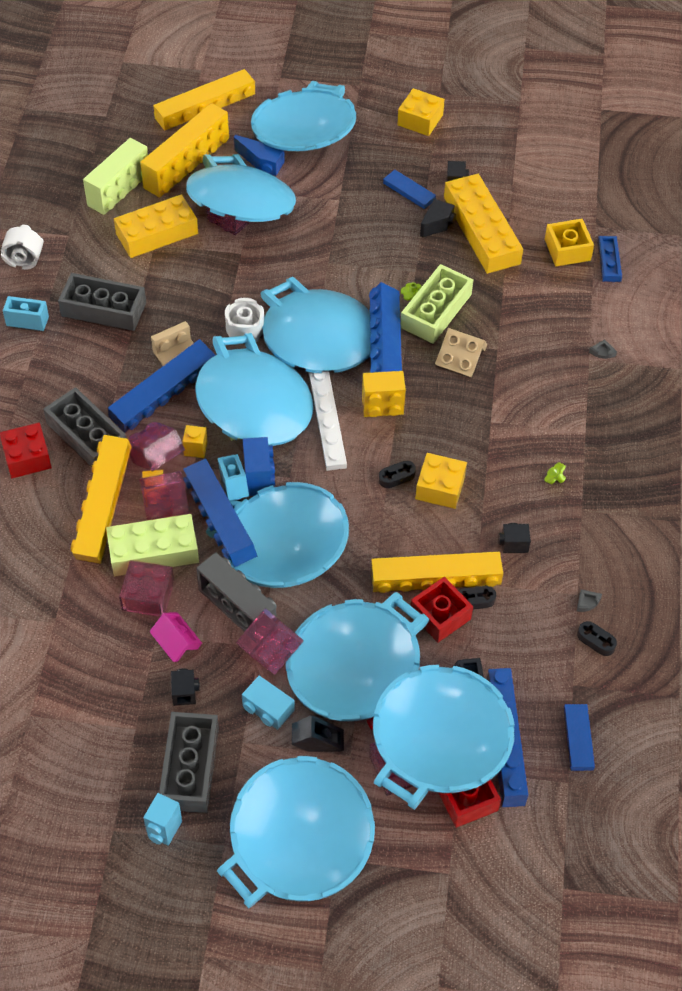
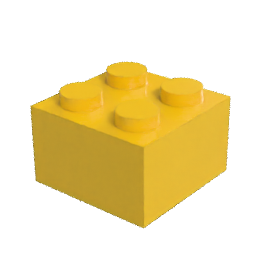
M413 88L398 109L397 125L429 136L443 116L445 99Z
M583 219L547 224L544 240L555 267L591 261L594 244Z
M403 371L363 373L362 404L364 417L404 415L406 388Z
M427 453L418 479L415 499L456 509L465 478L467 462Z

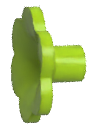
M414 282L407 283L401 289V294L404 295L405 300H412L422 286Z
M560 462L555 464L554 467L548 470L545 482L553 484L557 480L559 483H563L566 479L563 475L566 466Z

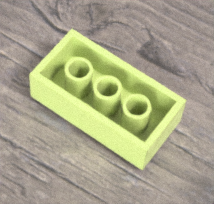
M129 138L83 179L87 206L105 215L121 199H124L132 189L136 188L142 181L140 162L148 156L147 146Z
M440 264L401 312V328L434 344L471 296L473 279Z
M191 514L106 527L114 577L199 563Z

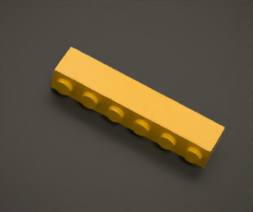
M245 69L153 105L155 119L164 131L190 121L210 103L222 108L255 95V81Z
M104 435L102 442L98 443V458L92 465L93 477L92 480L88 481L87 499L83 500L81 507L83 512L82 518L77 521L76 525L78 533L76 539H73L71 543V552L77 560L99 564L102 562L108 539L106 527H110L112 524L131 451V444L126 438Z
M500 552L371 559L373 592L387 593L389 591L426 590L444 576L454 587L466 588L475 586L494 587L501 585L503 578Z

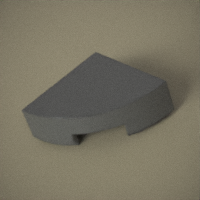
M605 339L589 349V353L598 358L608 359L617 355V351Z
M581 589L577 611L586 612L594 609L599 604L602 594Z

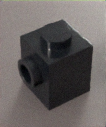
M448 161L446 182L469 176V169H466V161Z
M503 524L502 532L498 533V544L502 545L503 553L529 552L531 543L529 524Z
M181 668L177 671H171L173 706L196 704L195 691H200L199 678L194 677V669Z

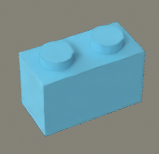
M8 296L3 308L6 326L44 331L49 318L46 301Z
M238 454L217 458L220 479L229 501L249 497L246 474Z
M260 675L242 694L244 709L250 714L255 713L265 725L273 726L277 730L295 711V700Z
M157 793L143 817L147 835L152 842L159 845L164 843L169 846L182 823L179 802Z

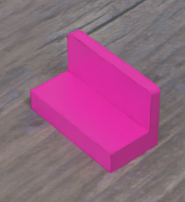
M178 612L163 613L150 630L152 636L173 662H178L186 650H197L202 644Z

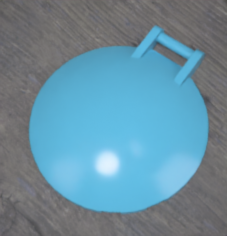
M311 81L307 88H302V91L292 93L289 90L279 93L278 97L273 100H265L254 111L251 118V127L255 137L267 146L285 151H308L331 145L346 136L355 125L356 111L353 103L349 99L343 98L345 93L344 85L332 86Z
M204 154L203 164L206 168L194 172L187 180V193L200 207L205 205L210 208V212L223 217L225 214L236 216L235 220L263 222L280 219V215L290 214L296 203L295 194L287 184L265 171L246 166L239 154H233L232 156ZM222 163H232L227 165H217Z
M294 277L288 278L286 282L270 290L266 289L261 292L263 301L270 306L264 317V325L262 327L264 341L273 355L293 368L295 366L305 368L306 372L322 373V371L333 370L334 373L358 366L370 356V312L356 299L331 290H307ZM287 289L293 291L280 299L275 296Z
M246 333L244 336L224 338L214 336L213 346L217 355L203 365L195 385L199 407L210 423H215L223 429L222 433L235 440L237 438L268 437V444L273 446L290 442L302 431L304 432L312 418L313 399L310 389L301 375L277 357L259 351L252 333ZM245 344L246 348L227 350L225 345Z
M287 482L285 486L274 487L272 485L257 491L258 494L249 500L244 499L242 502L230 500L252 540L258 556L236 567L231 563V566L236 571L240 570L250 583L270 588H284L306 583L327 571L339 559L345 549L349 536V522L345 509L334 498L333 494L319 486L308 483ZM209 528L206 530V534L214 538L215 531L210 532Z
M398 592L393 593L383 603L376 602L374 604L363 602V599L345 600V603L335 606L330 604L321 608L308 617L296 630L291 639L289 651L286 654L287 677L294 694L304 706L325 718L338 721H359L374 717L376 705L384 690L406 672L409 674L419 670L420 648L416 634L428 624L429 618L425 614H420L405 602L403 596ZM398 606L414 621L412 623L409 622L394 608Z
M428 665L420 667L419 670L409 674L406 672L396 678L380 696L374 712V739L378 751L386 763L376 776L374 784L378 787L383 786L408 802V806L415 810L429 791L440 793L462 792L476 788L492 779L504 767L514 743V719L511 709L507 707L503 700V695L482 676L457 666L449 668L439 667V665ZM392 773L396 774L416 787L417 791L413 795L388 779Z
M297 756L296 758L280 759L270 763L256 772L243 786L237 796L230 820V836L234 855L221 865L217 872L221 877L224 876L241 895L248 909L267 893L291 901H313L339 892L359 875L372 850L375 821L367 794L358 781L345 769L335 763L317 759V757ZM236 865L242 869L258 888L253 894L232 871Z

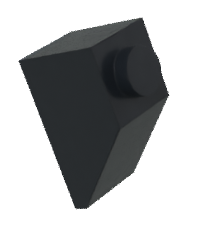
M434 199L421 222L420 236L426 237L447 231L449 225L453 224L456 218V213H454L455 205Z
M310 715L292 723V745L308 752L344 751V729Z

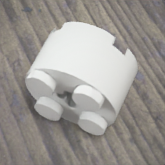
M28 225L11 228L7 231L1 247V258L8 265L15 268L16 265L22 266L24 270L34 268L38 262L44 240L36 232L32 231Z
M239 298L235 300V303L229 304L226 307L225 322L226 332L229 337L244 336L246 333H252L256 342L260 340L263 334L264 309L257 304V301L251 298Z

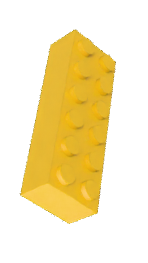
M210 103L140 162L143 188L159 198L162 197L200 163H203L204 154L211 155L222 144L226 143L229 139L228 112Z
M479 173L445 182L444 199L446 203L455 205V219L486 273L520 265L523 247Z

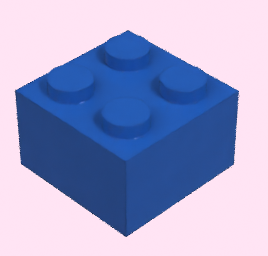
M268 437L243 438L249 496H255L258 494L257 491L272 485L275 486L273 445L268 444Z

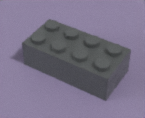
M71 273L58 300L60 313L63 317L135 331L146 305L145 288Z
M76 387L43 409L46 423L91 467L93 462L97 461L98 443L102 442L104 435L127 439V435Z
M215 552L196 567L199 591L257 644L261 643L277 629L276 603L270 597L266 598L256 584H251L246 580L245 575L240 570L236 571L226 557H221Z
M171 712L159 794L179 802L180 811L208 813L219 731L218 715Z

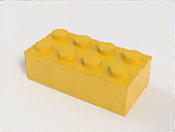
M182 194L114 218L116 235L130 258L198 234L197 217Z

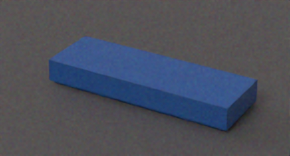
M397 170L392 171L383 179V184L423 209H426L436 199L435 194Z
M598 236L602 281L621 282L622 271L617 236Z
M565 704L564 715L571 771H592L595 768L588 705Z

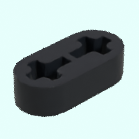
M402 461L383 468L379 472V484L384 488H393L413 480L416 473L415 464L411 461Z
M490 586L469 587L458 590L473 605V610L492 607L496 601V591ZM483 594H487L490 597L489 600H486Z
M586 621L580 624L577 636L582 643L603 656H610L614 653L617 640L613 635L593 622ZM588 630H590L592 632L588 635L584 634V631L587 632ZM606 642L610 643V646H606V648L602 646Z

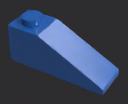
M234 136V150L255 168L277 176L285 162L284 150L275 149L262 142L242 136Z

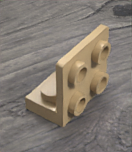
M186 321L151 336L153 353L163 366L193 344L190 337V327Z
M448 328L435 364L439 367L472 377L481 351L485 352L487 343L480 338Z

